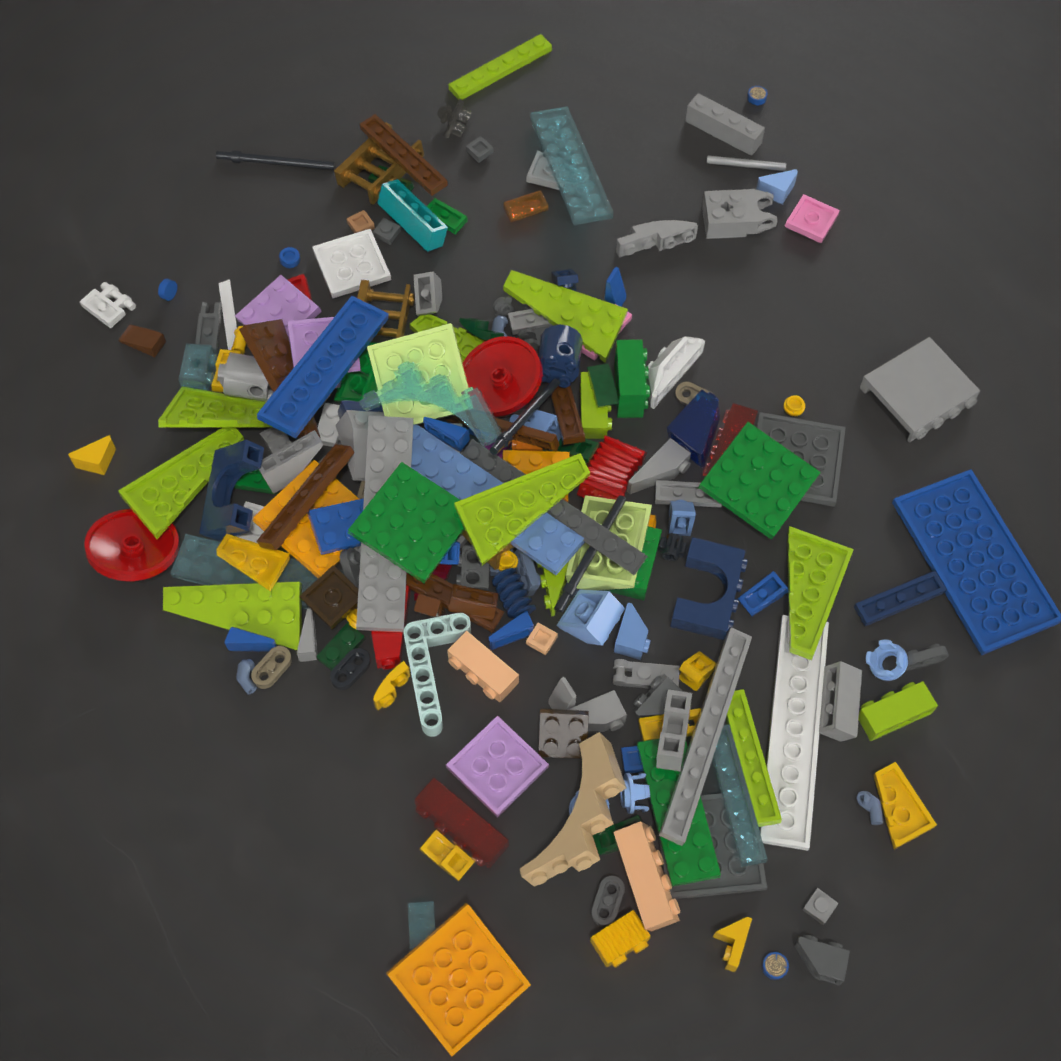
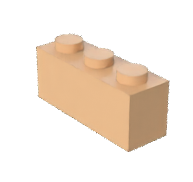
M468 631L447 650L450 665L456 670L461 669L466 673V678L472 684L480 685L483 688L484 694L491 700L495 698L498 702H501L519 683V674Z

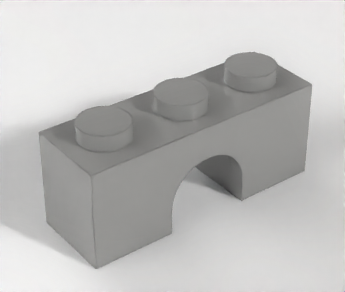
M668 690L656 768L681 772L692 693Z

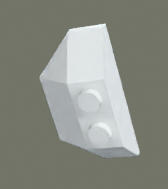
M684 336L672 341L667 348H662L655 362L651 361L648 364L649 377L647 385H650L649 403L651 408L654 409L703 353L705 340Z

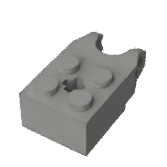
M756 189L704 191L702 212L706 239L746 237L747 234H757L776 227L777 216L761 211V209L772 205L773 194ZM762 198H768L765 202L759 201ZM768 220H772V222L769 224L762 223Z

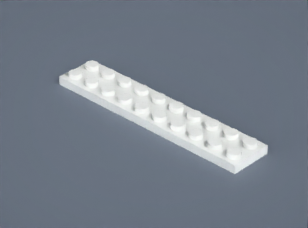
M782 615L766 766L782 821L780 824L760 827V843L807 851L810 848L829 622L825 624L813 659L809 660L789 652V616Z

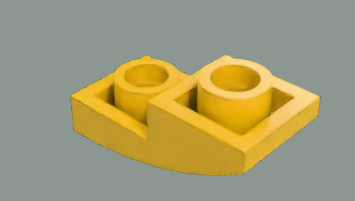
M404 661L386 676L377 689L373 698L377 710L390 706L397 697L395 687H401L409 680L410 670Z

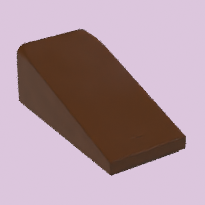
M131 324L119 338V342L153 357H156L166 343L164 334Z
M422 594L418 595L414 607L415 612L433 617L445 615V609L440 599Z

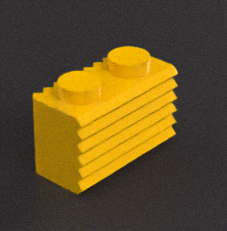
M632 910L593 935L590 942L605 966L609 967L613 964L616 968L627 960L626 955L633 950L637 954L648 947L647 941H649L651 935L645 930L636 912Z

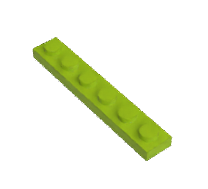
M539 34L448 84L449 90L461 101L552 51V45L542 34Z
M744 689L736 690L726 715V721L756 827L780 824L782 821L745 691Z

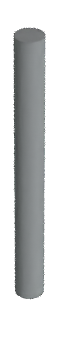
M707 156V164L777 171L786 170V163Z

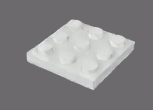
M371 229L312 247L332 299L358 291L361 280H369L370 287L391 280V275Z

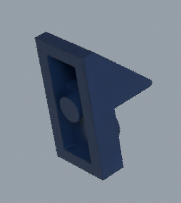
M572 269L551 272L553 284L577 292L576 283H579L576 272Z

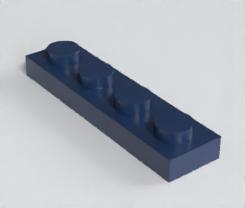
M933 571L855 604L854 609L864 626H868L942 595L947 589L937 572Z

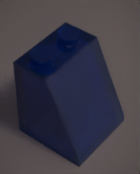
M701 390L667 427L669 439L671 438L691 453L690 459L702 469L706 465L720 420L718 398L713 393H706L704 390Z

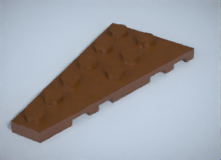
M279 319L244 325L239 330L271 389L275 392L294 368L290 342L283 320ZM314 416L298 435L299 439L314 430L319 438H321Z

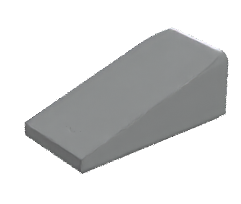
M311 608L306 611L297 649V656L300 662L317 660L315 617Z
M564 677L559 680L549 698L548 703L552 709L568 710L575 707L576 694Z

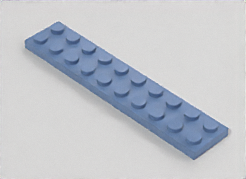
M413 425L411 468L460 500L503 484L500 480L419 425ZM546 512L510 544L554 575H557L585 542L582 536Z

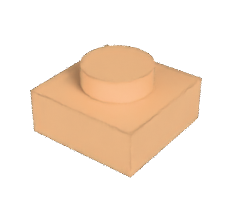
M537 623L526 640V645L547 655L556 641L558 633Z

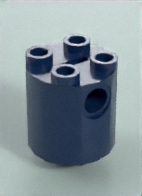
M559 324L546 328L541 334L538 356L543 368L542 382L550 383L556 378L560 381L559 386L566 388L578 377L583 340L581 334L576 329Z

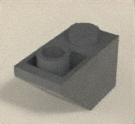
M667 675L657 676L650 684L651 689L646 694L642 693L636 698L633 703L635 705L633 710L638 716L664 714L668 690L684 691Z
M803 935V937H798L794 947L814 979L840 986L845 981L850 950L843 949V945L839 943L828 942V944L818 942V938L814 936Z

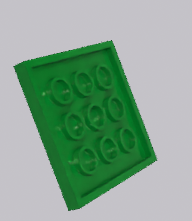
M747 422L698 488L772 540L821 472L750 422Z
M401 462L348 529V534L425 584L465 530L454 506V503L460 501V499Z

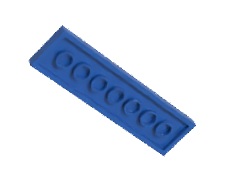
M351 296L257 413V419L297 438L389 319V313Z

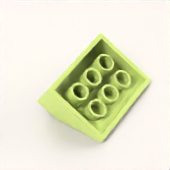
M585 495L581 512L602 525L616 500ZM626 501L610 531L642 552L652 505ZM586 542L569 560L566 572L567 583L590 546ZM597 551L576 588L583 590L634 588L637 573L634 576Z

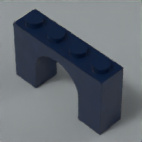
M244 440L215 450L199 534L218 541L222 540L226 534L237 536L250 531L253 510L235 503L230 504V498L235 484L242 475L261 468L264 447Z
M692 537L685 567L709 572L718 577L724 586L725 594L720 600L708 604L677 597L670 627L721 640L725 639L726 633L731 627L733 628L734 620L730 619L731 612L736 613L739 599H735V594L741 591L743 579L739 577L740 572H745L748 559H744L745 550Z

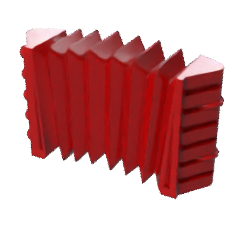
M605 435L604 441L600 442L599 448H597L590 462H588L587 467L590 471V476L580 484L577 496L585 498L586 495L614 500L619 495L624 497L628 481L634 476V471H638V466H642L647 452L637 448V446L634 447L619 441V439Z

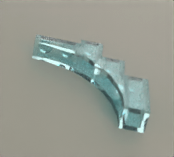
M407 361L397 367L399 370L394 372L397 381L390 380L384 383L382 389L377 392L372 390L364 394V399L359 401L362 409L366 411L398 401H419L434 404L459 417L474 432L484 447L496 442L497 437L502 432L480 389L470 387L462 391V396L459 397L449 377L446 375L442 376L441 374L429 379L430 383L427 384L418 365L414 362L410 363Z

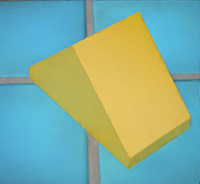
M110 435L68 455L75 468L105 475L116 448Z

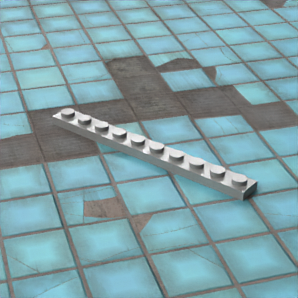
M732 627L727 632L659 836L681 846L686 841L752 636Z

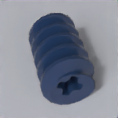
M516 568L505 569L496 574L492 580L493 586L496 587V592L500 595V601L503 602V607L507 610V616L515 619L525 611L531 614L536 610L535 605H529L532 602V598L526 597L529 593L528 590L522 589L525 583L522 581L518 582L521 579V575L514 574Z

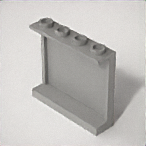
M930 337L865 375L860 385V389L864 393L871 390L910 433L907 439L909 443L916 438L918 440L923 438L930 429L939 428L948 418H955L964 408L969 409L974 406L980 392L977 386Z

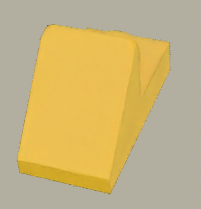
M698 651L684 661L679 668L681 671L679 680L694 691H697L715 670L717 663Z
M746 917L716 931L713 935L715 939L732 944V946L727 945L723 960L727 961L726 970L732 972L737 970L752 918Z

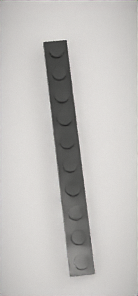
M473 439L462 453L464 457L502 483L526 475L499 456L491 454L490 450ZM563 499L547 511L549 515L582 536L584 542L634 576L648 557Z

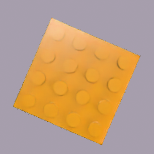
M315 460L311 462L253 517L252 521L265 531L319 463ZM335 478L324 490L322 496L311 506L310 510L358 500L359 498ZM308 514L303 516L297 527L291 531L281 545L317 578H320L333 565L336 566L340 562V553L343 551L340 550L324 555L320 554Z
M467 903L386 973L451 1056L455 1055L531 985Z

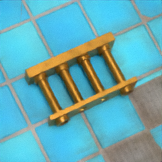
M385 122L392 129V125ZM370 138L334 170L339 186L344 188L352 181L367 190L370 203L373 205L378 201L383 183L396 179L399 180L407 173ZM418 140L411 147L423 157L422 141ZM376 157H379L392 165L384 171L371 164V162ZM365 169L379 178L372 184L359 177L358 174Z
M361 280L358 299L368 304L369 301L372 302L373 300L403 303L401 312L383 310L389 313V319L399 320L398 329L382 327L376 335L396 338L403 337L405 335L410 306L414 305L415 294L411 293V285L406 284L405 294L375 292L373 289H370L369 280Z

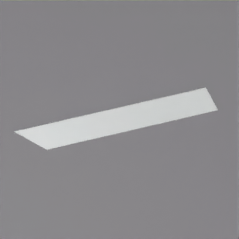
M229 279L219 283L227 346L228 350H231L235 338L234 330L237 329Z

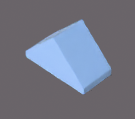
M797 169L759 177L756 190L773 194V200L783 204L795 185Z

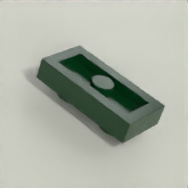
M346 623L316 656L317 660L332 671L351 650L358 648L366 640L365 636L351 627L349 623Z

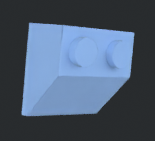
M579 589L557 626L587 644L603 645L615 624L620 620V616L625 608L609 591Z

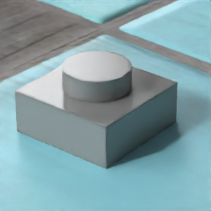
M817 888L802 910L824 925L839 903Z

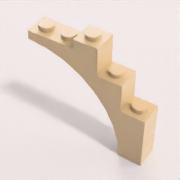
M600 732L579 743L582 756V779L577 800L564 827L546 849L535 859L520 868L522 878L534 887L545 883L548 879L559 873L565 872L571 866L580 872L600 861L593 835L604 831L605 828L613 824L606 800L626 789L613 747Z

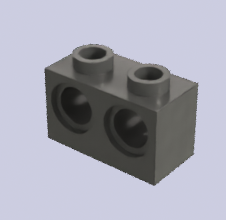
M463 545L462 554L459 555V564H457L458 567H462L461 574H457L456 584L489 591L490 564L485 563L481 566L480 561L470 563V559H478L473 546ZM471 579H476L478 581L475 584L468 583V581Z

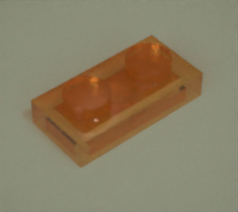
M540 190L504 202V209L510 221L514 222L547 211L548 203Z

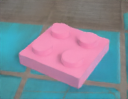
M803 194L786 221L785 227L822 243L838 217L840 210Z

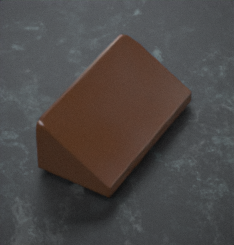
M453 584L448 611L493 620L497 608L498 593Z

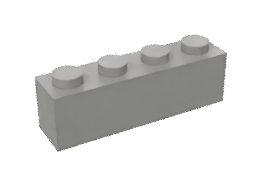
M699 93L687 107L686 122L751 156L762 144L765 127Z

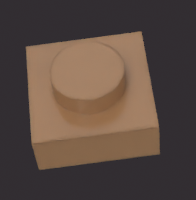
M365 210L347 218V224L354 233L375 229L374 222Z

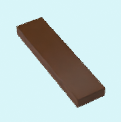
M558 386L550 395L555 415L557 416L563 444L585 442V434L571 386L566 388Z

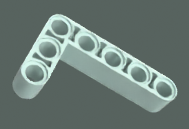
M464 613L408 623L404 628V639L423 732L430 737L441 733L443 721L428 647L454 643L466 631L471 634L470 618ZM459 624H463L466 626L462 630H458L455 628V626ZM435 629L443 630V632L440 634L432 633V631ZM413 633L420 634L416 639L409 637ZM417 654L424 655V658L421 660H415L413 657ZM423 675L429 677V679L425 682H420L417 680L420 676ZM426 697L433 699L429 704L421 702ZM430 719L438 721L434 726L426 725V722Z

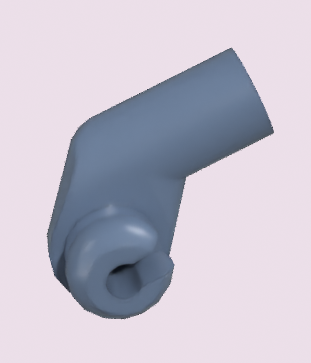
M500 315L495 317L492 331L504 333V337L507 336L503 330L506 324H508V319Z
M251 659L240 661L236 680L248 695L254 693L257 689V686L250 679V672L255 667V663Z
M867 791L859 792L856 796L857 802L870 812L871 824H883L880 800Z

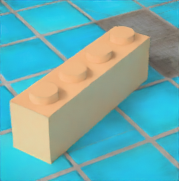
M640 821L615 831L614 835L645 930L654 931L679 922L678 914L680 913V908L676 899H672L669 890L672 889V884L668 875H664L661 866L664 864L660 851L655 849L653 841L656 840L652 827H648L647 824Z

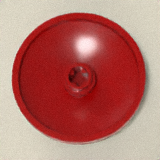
M505 336L487 340L475 347L463 361L474 406L473 411L483 415L498 417L518 411L532 400L541 385L543 368L539 356L529 343L516 337Z
M124 509L103 516L90 527L84 542L85 554L93 569L103 576L119 581L145 580L162 573L170 567L178 555L179 538L175 526L171 523L162 535L156 539L132 509Z

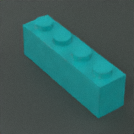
M398 179L383 183L378 204L427 252L442 247L448 227Z

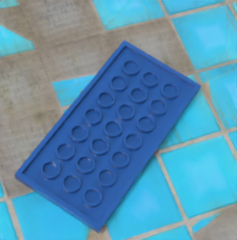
M972 469L894 498L892 504L932 572H937L946 587L945 594L981 655L1061 623L1060 611Z

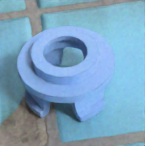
M879 640V647L873 652L867 651L866 663L870 665L872 673L878 679L883 681L895 680L905 672L908 666V656L902 647L892 643L891 640ZM888 656L896 657L897 666L892 671L883 669V661Z
M630 773L624 774L623 779L626 789L620 792L622 807L626 808L628 814H633L634 810H642V812L649 810L648 806H635V801L650 797L649 785L633 784V780L645 778V773H639V776H631Z

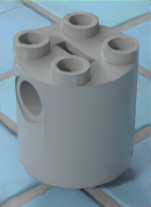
M231 352L227 363L219 365L217 380L223 387L224 395L267 402L274 393L254 356Z

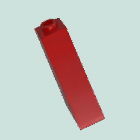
M407 585L405 591L404 628L407 623L411 589ZM371 631L377 668L384 670L395 668L396 665L401 663L404 632Z

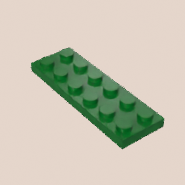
M660 738L637 742L642 770L646 774L645 783L650 788L649 799L658 836L680 771L656 768ZM685 742L682 765L688 750L687 742ZM700 796L686 841L682 846L659 836L672 887L720 878L721 876Z

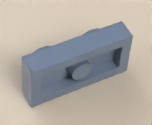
M517 549L514 553L518 558L516 571L517 574L521 575L520 582L525 583L522 589L528 590L527 596H533L540 586V576L536 573L534 560Z

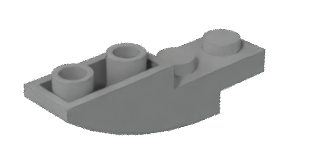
M663 220L633 226L632 234L617 239L616 253L619 257L632 255L637 251L649 249L655 245L659 251L671 249L676 245L684 242L688 243L696 239L698 225L688 221Z

